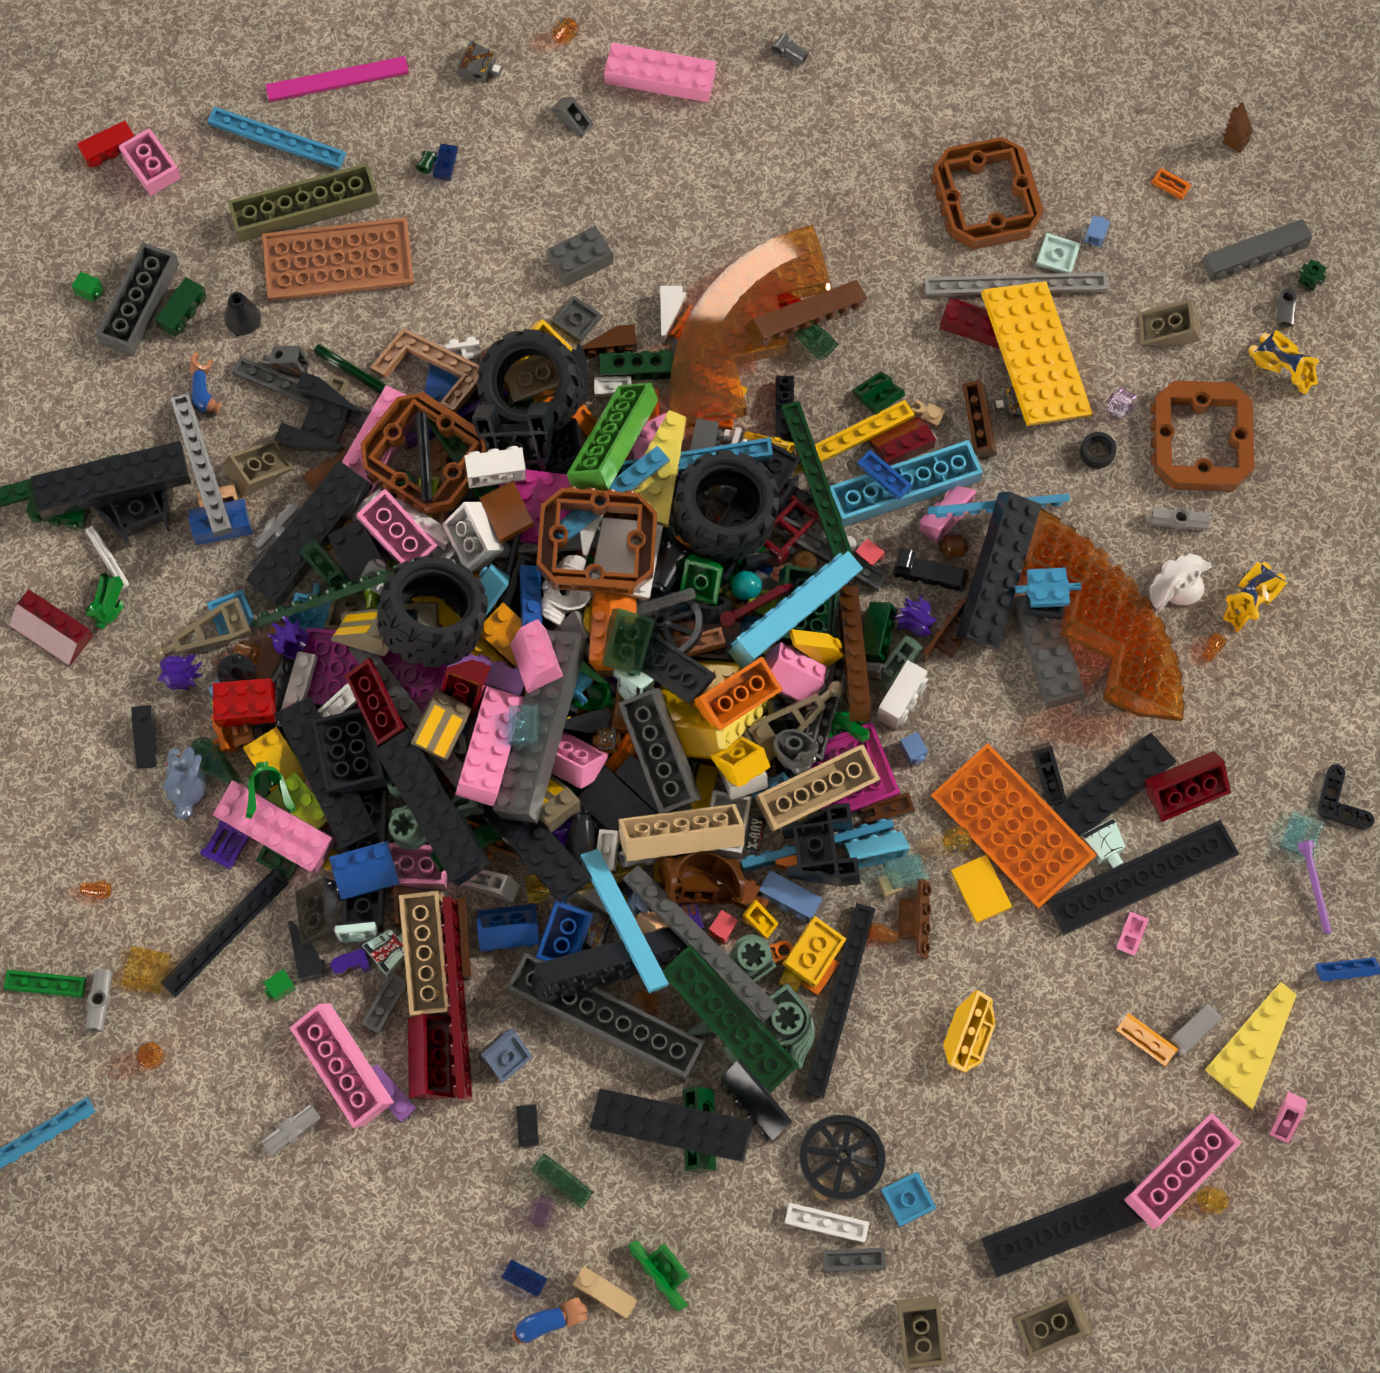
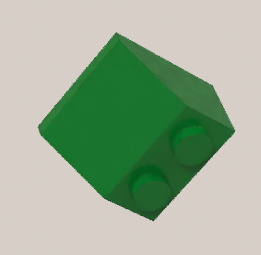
M691 554L685 560L680 593L692 599L716 605L723 567L712 559Z

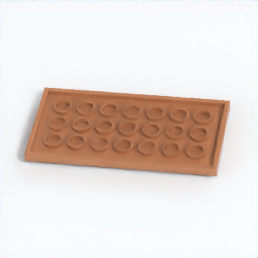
M407 217L262 234L269 302L414 285Z

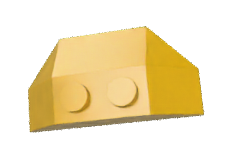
M975 990L956 1008L943 1043L948 1064L963 1073L982 1063L995 1028V1017L992 1007L993 999L979 990Z

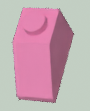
M1288 1092L1280 1106L1269 1135L1289 1143L1305 1113L1307 1100Z

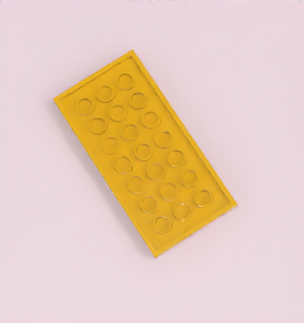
M1047 282L984 289L981 295L1026 425L1033 426L1090 417L1093 412Z

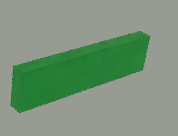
M7 970L3 989L7 991L83 998L87 978Z

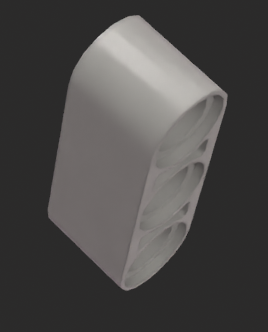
M1208 1003L1168 1042L1178 1048L1177 1052L1182 1057L1223 1017Z

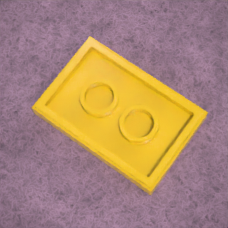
M987 855L950 871L976 924L1012 908Z
M813 916L782 965L815 988L846 941V938L822 920Z

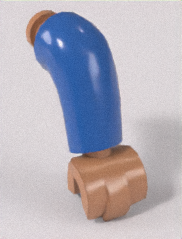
M195 352L191 356L189 368L190 373L193 375L192 402L199 412L205 414L206 411L209 413L213 411L215 412L214 415L217 416L222 403L219 402L217 404L216 400L212 399V395L208 393L206 386V375L210 372L213 361L209 359L206 365H201L198 363L199 354Z
M579 1298L571 1299L560 1304V1308L543 1310L525 1317L517 1324L512 1337L516 1343H530L548 1332L565 1326L571 1327L588 1319L586 1314L588 1311L585 1304H582Z

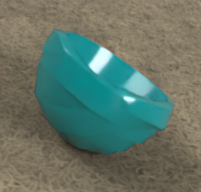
M749 571L739 572L731 581L732 593L741 600L755 598L762 589V582L758 575Z

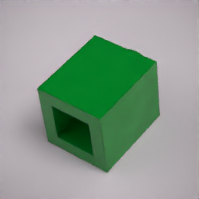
M81 271L72 284L76 295L93 302L103 293L100 279Z
M284 969L263 982L266 986L263 989L269 1000L274 998L275 1002L296 990Z

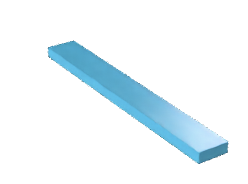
M599 849L581 854L580 860L587 873L591 876L592 883L648 992L651 993L667 987L668 981Z

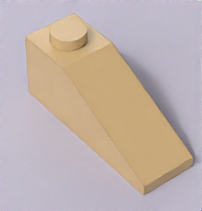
M584 1266L573 1283L575 1289L626 1319L637 1303L636 1299Z

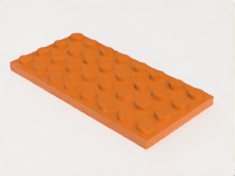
M989 743L931 794V797L1038 909L1097 856Z

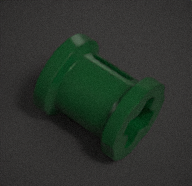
M424 150L420 162L415 166L416 169L424 174H430L433 162H436L437 156L431 151Z

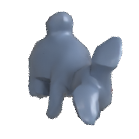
M187 747L182 756L179 755V750L176 748L169 751L166 760L167 778L162 787L163 790H166L168 799L176 805L175 816L183 820L190 818L193 814L192 807L199 805L204 798L207 781L206 772L199 770L202 757L199 754L195 755L192 747Z

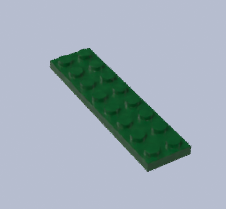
M691 945L662 970L666 980L732 1053L743 1061L769 1093L800 1066Z

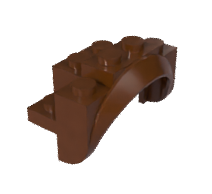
M706 851L679 854V857H664L658 870L662 880L660 888L667 894L668 900H673L675 903L732 904L733 896L735 901L742 902L745 880L737 859H725L717 855V853Z

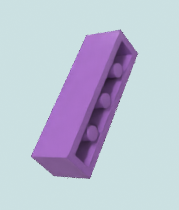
M470 653L469 656L463 657L460 662L448 666L450 667L472 659L481 661L491 666L486 686L522 697L526 689L518 667L513 669L507 667L508 664L497 660L495 663L489 661V657L481 654L477 657Z

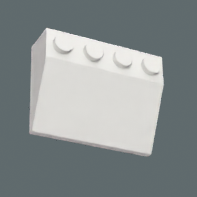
M603 518L594 564L602 566L604 572L634 574L635 554L627 550L626 539L630 531L637 530V521ZM657 525L654 572L663 528L660 525ZM637 539L631 541V543L634 545H638L641 543ZM592 573L591 575L592 579L600 577L597 573ZM653 578L633 595L629 596L635 597L637 603L645 604L650 598Z

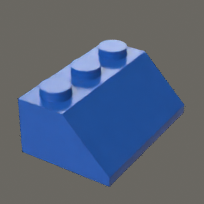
M245 499L224 503L233 532L215 538L205 507L188 510V519L196 544L200 545L253 534Z
M388 841L329 857L341 900L399 884Z
M555 898L536 953V958L547 961L580 952L594 913L566 901L559 903Z
M536 904L477 910V932L480 951H493L502 948L512 949L519 946L531 947L540 944Z

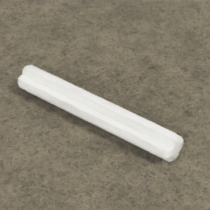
M95 526L88 527L86 533L113 577L119 576L124 583L122 590L129 586L127 579Z

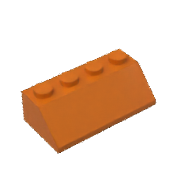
M593 593L589 662L596 672L634 667L637 599L635 597L625 594Z
M760 657L697 697L694 704L703 718L720 731L783 689L764 658Z

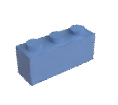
M771 870L758 893L759 896L769 900L768 904L772 902L778 905L777 908L784 913L791 912L797 920L803 923L806 921L810 922L822 903L821 897Z

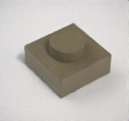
M331 375L328 385L344 397L350 384L349 380Z

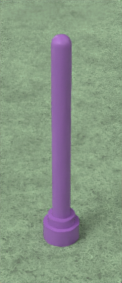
M1313 840L1297 843L1299 851L1305 857L1323 932L1330 934L1331 927L1312 856L1313 848H1315Z

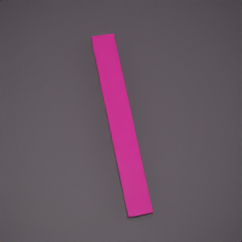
M402 56L266 84L269 102L407 75L409 71L406 58Z

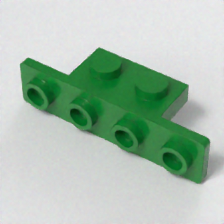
M638 1240L631 1242L628 1245L631 1255L640 1261L645 1273L656 1282L658 1290L667 1296L669 1304L674 1309H677V1311L685 1309L688 1304L676 1288L687 1280L690 1275L665 1243L649 1255Z

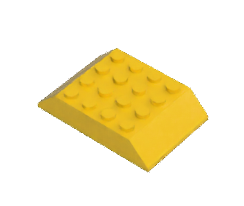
M694 659L717 676L703 693L742 669L737 662ZM658 684L686 757L712 759L711 756L721 750L718 749L717 729L703 718L695 704L690 706Z

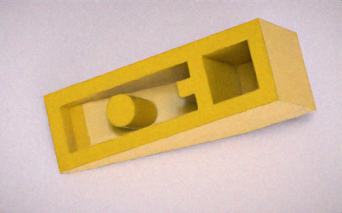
M794 629L788 631L794 647L826 667L844 656L842 651L843 645L838 638H834L826 633Z

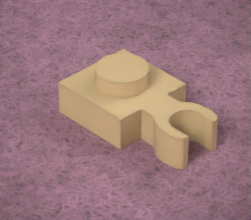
M915 401V405L919 406L920 409L912 407L913 413L921 414V420L938 428L946 410L931 403L926 407L922 402Z

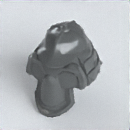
M796 729L783 730L772 741L773 751L785 769L792 770L797 775L809 770L812 763L816 762V752L819 749L818 742L802 731Z

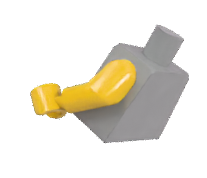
M590 600L589 605L586 604L583 607L585 611L573 610L561 625L555 629V631L579 633L587 642L584 653L586 658H589L592 600Z

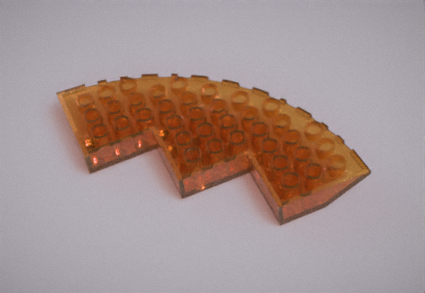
M813 225L788 231L748 251L729 265L711 283L696 303L678 340L670 380V409L686 417L685 429L695 428L696 419L722 422L747 416V406L737 365L789 354L787 335L778 341L772 339L773 341L765 346L762 344L754 346L744 329L747 323L753 318L780 309L778 303L813 296L830 290L828 271Z
M1040 508L1021 574L1027 576L1028 569L1066 568L1069 583H1081V591L1069 592L1070 604L1065 609L1060 636L1111 659L1103 696L1104 701L1139 717L1182 721L1185 700L1182 697L1184 686H1182L1181 678L1183 676L1178 668L1180 662L1176 651L1172 649V639L1168 638L1165 633L1166 627L1161 617H1157L1152 610L1154 608L1153 604L1147 596L1143 597L1137 590L1139 585L1131 576L1125 578V573L1121 569L1122 566L1120 564L1114 567L1107 560L1110 555L1103 548L1100 547L1097 550L1089 537H1082L1075 532L1076 528L1071 525L1067 527L1061 523L1060 518Z

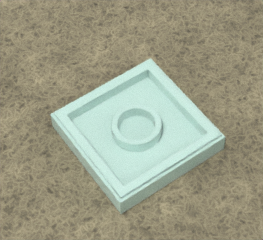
M1046 233L1035 266L1057 273H1071L1081 243Z
M375 922L335 926V934L340 943L372 940L379 936Z

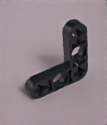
M1339 764L1331 765L1325 775L1317 807L1318 814L1322 818L1358 829L1367 830L1371 828L1375 822L1372 813L1339 803L1345 770ZM1336 769L1340 775H1338L1335 782H1331L1334 774L1331 772ZM1333 787L1336 790V795H1328L1326 788ZM1329 800L1331 801L1329 804V809L1332 811L1325 813V809L1322 807H1325L1327 801ZM1341 811H1348L1351 818L1348 820L1343 819ZM1355 813L1358 814L1357 818L1362 819L1364 816H1366L1367 821L1370 822H1367L1366 825H1364L1363 820L1356 819V821L1353 822L1355 818Z

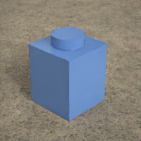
M1093 216L1084 242L1102 247L1110 221L1103 217Z
M918 732L900 740L899 747L909 765L913 763L918 765L926 760L928 750Z

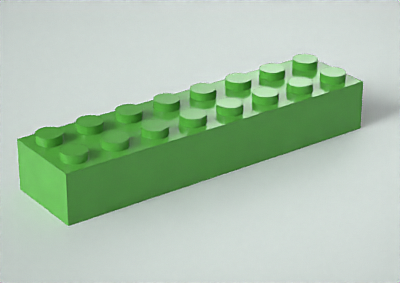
M651 382L617 387L567 473L571 486L577 487V489L591 487L601 491L610 488L658 402Z

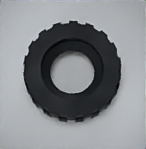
M718 595L716 605L693 599L698 604L705 623H721L720 615L725 611H731L732 602L723 595Z

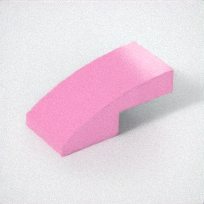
M1130 912L1116 949L1135 956L1149 919Z

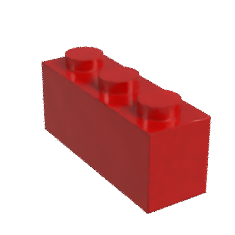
M126 120L78 142L77 146L88 167H98L102 162L116 158L121 153L119 145L135 136Z

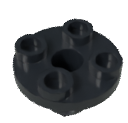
M231 654L220 662L216 675L219 682L256 679L257 672L250 658L243 654Z

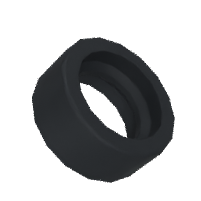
M1097 431L1090 433L1082 441L1080 447L1081 460L1091 468H1106L1112 463L1116 455L1117 446L1114 439L1105 432ZM1094 441L1103 442L1108 446L1109 454L1104 459H1095L1087 452L1088 445Z

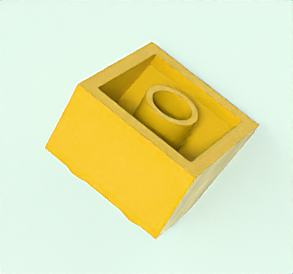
M743 736L735 740L726 749H721L711 756L713 762L725 778L737 787L746 785L748 781L763 774L765 770L770 768L764 748Z

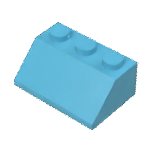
M490 564L488 568L484 567L478 575L481 577L479 580L485 589V595L488 599L486 616L507 588L510 579L508 574L493 564Z
M896 830L888 831L882 836L870 835L864 840L851 839L844 844L846 858L857 857L859 869L906 859L909 851V845L903 832H897Z

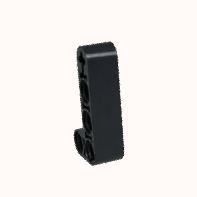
M901 548L898 550L893 573L894 577H903L904 580L913 582L922 581V584L932 586L940 585L941 588L960 592L966 590L969 577L967 569L914 558L915 552L910 549Z

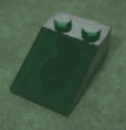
M620 608L612 609L607 627L602 665L640 676L655 619Z

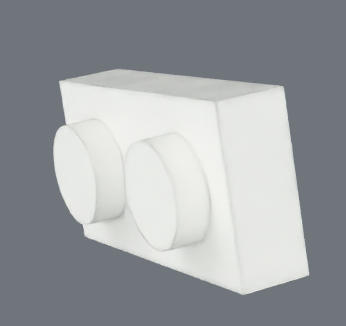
M631 376L594 377L595 397H612L618 386L631 384Z
M599 829L597 849H599L609 870L615 871L619 848V831Z

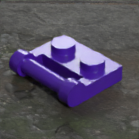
M220 820L217 824V830L205 849L202 848L200 854L231 870L250 836ZM228 831L229 833L215 854L212 853L223 833Z

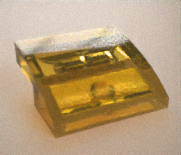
M134 945L131 946L121 985L160 994L163 987L160 982L166 977L172 954Z

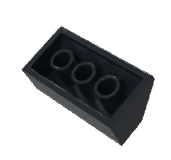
M741 1059L737 1060L721 1077L722 1084L720 1086L727 1095L731 1093L735 1098L733 1102L739 1110H745L748 1114L746 1116L747 1120L754 1122L753 1126L757 1125L759 1127L761 1137L766 1142L769 1140L773 1144L791 1129L792 1120Z

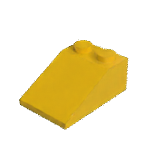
M277 727L243 747L255 769L256 763L268 761V766L276 768L283 775L284 781L294 772L303 781L307 780L296 756ZM278 785L273 786L270 792L272 793Z

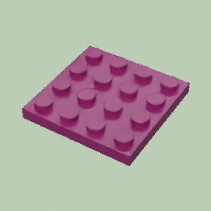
M526 470V480L514 482L535 524L532 528L522 532L521 543L538 545L541 504L561 488L571 486L565 474ZM561 509L560 521L569 515L572 510Z
M873 722L862 725V727L869 730V739L864 742H859L847 732L828 738L823 760L812 763L810 768L812 769L853 748L864 745L880 780L830 804L850 803L851 813L900 795V790Z

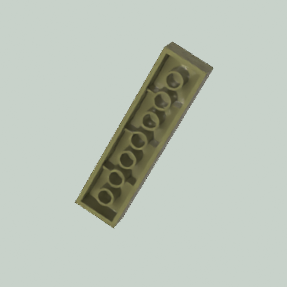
M368 163L228 200L239 242L261 237L263 233L279 232L380 204Z

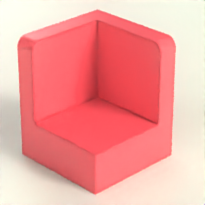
M867 538L855 551V556L873 566L878 560H883L885 552Z
M721 910L709 928V934L726 944L738 920Z

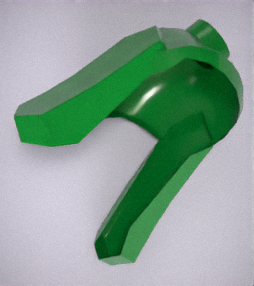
M107 573L100 574L94 601L85 609L86 615L95 621L94 625L103 630L106 625L111 624L117 619L124 606L121 600L117 602L124 585L119 576L112 577L110 580Z
M582 661L580 671L595 679L598 683L585 688L588 693L587 703L584 702V705H581L574 698L571 700V704L588 711H595L608 706L612 709L614 697L609 688L610 684Z
M835 712L829 737L839 735L840 731H846L859 742H864L869 739V730L862 727V725L866 724L865 721L850 722L849 712Z
M268 761L256 763V769H254L252 776L248 777V806L245 818L251 819L257 809L255 789L262 797H267L269 790L275 785H278V790L289 813L295 811V805L288 793L283 775L276 768L268 766Z

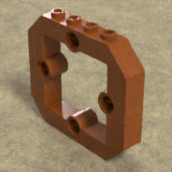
M998 137L946 148L934 166L931 182L932 185H936V199L941 202L940 213L946 219L944 222L945 230L950 232L951 238L967 247L978 249L1027 239L1041 221L1044 210L1025 149L1010 140ZM1009 160L1014 176L1011 193L1013 196L1021 198L1025 215L1005 218L1001 213L994 212L988 216L986 223L966 226L960 206L961 194L955 189L951 171L967 168L972 174H980L984 171L986 164Z
M1174 380L1155 397L1154 402L1150 404V414H1153V420L1150 422V431H1153L1154 434L1150 442V447L1154 448V454L1151 455V465H1154V472L1172 489L1233 492L1252 475L1255 469L1253 400L1237 385L1231 382ZM1171 405H1190L1191 410L1197 414L1205 413L1209 406L1234 407L1235 427L1228 437V443L1232 448L1236 449V468L1213 467V463L1207 458L1198 459L1194 466L1172 465V439L1175 429L1171 424ZM1160 433H1166L1168 436H1162ZM1198 468H1203L1206 472H1201Z
M424 392L399 396L361 442L363 465L367 473L366 477L373 483L379 482L382 484L381 487L389 493L392 491L397 494L396 497L402 499L404 503L407 501L412 504L411 507L417 509L419 513L422 511L429 515L454 510L470 489L465 456L459 463L451 462L444 467L443 474L446 480L434 496H432V501L429 502L422 500L421 488L412 483L405 473L396 472L379 460L390 446L399 447L404 443L405 435L403 429L417 411L426 412L427 418L436 423L443 437L450 438L455 435L470 445L471 448L465 455L474 451L486 453V444L482 438L479 439L473 424ZM446 423H450V424H451L449 427L443 428V425H444V424H446ZM393 433H398L396 437H390ZM453 472H458L457 476L450 477ZM400 482H405L403 486H397Z
M574 486L561 488L541 504L537 571L557 590L633 595L653 578L657 512L640 493H635L632 490L616 492L614 489L601 491L591 487L586 489H577ZM601 500L604 502V505L599 506L595 502ZM561 509L592 511L596 515H603L606 512L638 514L637 530L630 531L626 539L627 550L635 554L634 574L604 572L603 567L599 564H591L586 570L556 568L557 551L565 547L568 542V530L565 526L560 525ZM556 534L563 535V538L555 539L553 536ZM637 539L641 543L638 545H634L631 543V541ZM592 573H597L600 577L597 579H592L590 575Z

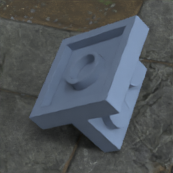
M512 1028L507 1030L478 1055L502 1083L533 1057Z

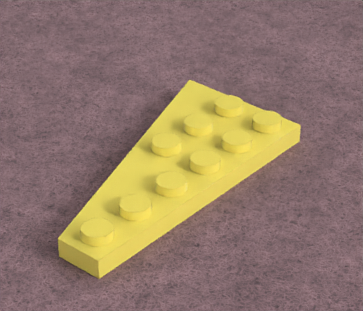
M670 410L644 454L646 455L658 446L670 459V462L633 490L635 493H640L657 512V524L669 528L670 524L669 520L672 512L678 465L686 426V417Z
M781 693L774 695L722 730H716L718 749L729 747L747 731L746 728L768 712L766 702L779 700Z
M1282 982L1278 984L1205 1069L1208 1074L1251 1111L1256 1103L1296 998V994Z

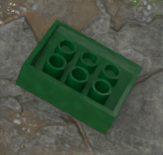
M786 564L779 572L778 586L791 583L793 590L777 598L776 606L784 598L791 595L795 589L802 586L812 575H815L818 570ZM839 591L793 629L826 633L835 638ZM789 632L775 644L782 642L785 645H793Z

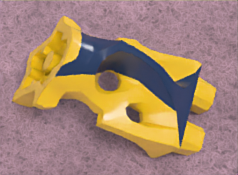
M1275 330L1271 335L1263 333L1259 339L1261 345H1252L1248 349L1249 355L1255 359L1257 366L1276 373H1280L1282 367L1289 370L1292 374V383L1297 385L1301 393L1306 395L1311 386L1318 384L1315 368L1319 363V359L1299 353L1298 347L1279 331Z
M1257 562L1238 584L1243 589L1235 594L1228 595L1225 599L1228 608L1222 619L1232 623L1237 633L1249 619L1257 621L1259 618V605L1264 603L1268 606L1287 584L1285 581L1286 577L1281 573H1273L1270 570V565L1266 562ZM1237 608L1241 612L1240 614L1236 613Z

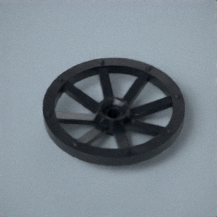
M667 592L662 597L650 596L645 604H637L636 621L641 625H651L647 629L655 632L659 637L665 636L668 643L677 648L670 634L672 630L691 636L685 644L677 648L683 653L688 654L699 642L704 629V618L698 604L691 597L679 592ZM672 601L664 613L659 612L656 606L657 603ZM679 602L686 604L692 609L670 616ZM649 607H651L655 615L654 618H638ZM689 617H696L694 630L673 623Z
M834 1115L818 1121L806 1133L800 1148V1167L806 1181L821 1195L839 1201L854 1200L869 1193L879 1182L885 1167V1150L879 1135L869 1124L853 1116ZM846 1124L842 1145L833 1137L826 1128L827 1126ZM852 1126L859 1128L868 1135V1138L852 1147L848 1146ZM821 1131L835 1150L810 1147L809 1143L814 1135ZM873 1142L877 1152V1162L854 1155V1153ZM807 1153L829 1156L832 1159L814 1172H811ZM840 1153H845L847 1157L843 1159ZM852 1162L876 1169L874 1176L866 1185ZM836 1165L838 1168L834 1187L831 1190L823 1186L816 1178ZM845 1167L849 1170L859 1189L850 1192H839Z

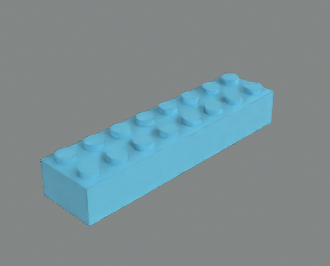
M967 440L890 466L912 484V488L900 500L895 498L868 474L829 487L843 527L947 493L949 489L953 490L957 485L965 487L980 482L983 471L970 441Z
M849 551L844 555L839 553L831 562L824 565L815 575L806 580L802 586H799L791 595L777 604L774 609L772 608L763 618L756 621L746 632L744 631L730 644L732 648L728 653L741 668H744L851 581L863 567Z

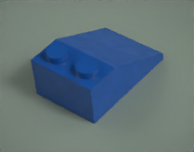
M430 364L425 394L430 397L433 396L440 403L460 378Z

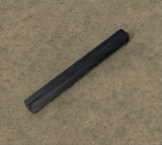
M418 412L416 414L421 497L424 502L432 501L433 497L426 412Z

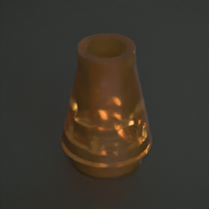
M1213 632L1212 635H1209L1201 657L1211 662L1226 646L1225 642L1227 639Z
M106 880L81 883L80 893L104 900L111 895V884L106 882Z
M879 922L871 924L868 938H871L872 941L896 944L899 936L898 932Z

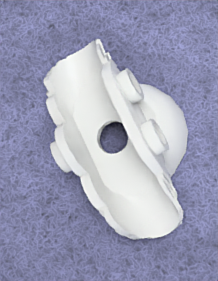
M1191 553L1187 556H1180L1176 561H1166L1162 566V573L1156 576L1154 583L1150 587V600L1157 610H1162L1169 601L1177 605H1190L1199 601L1205 590L1200 574L1212 568V564Z
M569 555L563 558L556 568L584 570L586 560L581 556ZM545 580L542 585L544 594L541 599L542 615L545 619L560 626L566 613H570L571 610L581 609L588 603L591 592L566 590L563 596L559 590L554 589Z

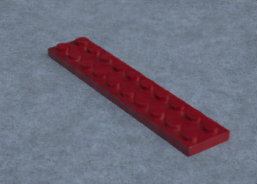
M442 897L443 903H440L441 915H444V923H442L441 928L442 934L445 935L446 943H443L444 955H447V963L444 964V969L449 983H446V993L450 995V1003L447 1004L448 1014L451 1015L452 1022L449 1023V1033L453 1035L450 1051L451 1055H454L452 1074L456 1077V1084H453V1092L458 1100L473 1102L465 985L462 976L458 902L452 897Z

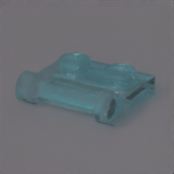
M1292 811L1279 848L1305 858L1304 854L1302 855L1301 851H1299L1297 843L1304 841L1308 826H1312L1313 831L1310 840H1313L1314 847H1316L1320 832L1324 830L1325 823Z

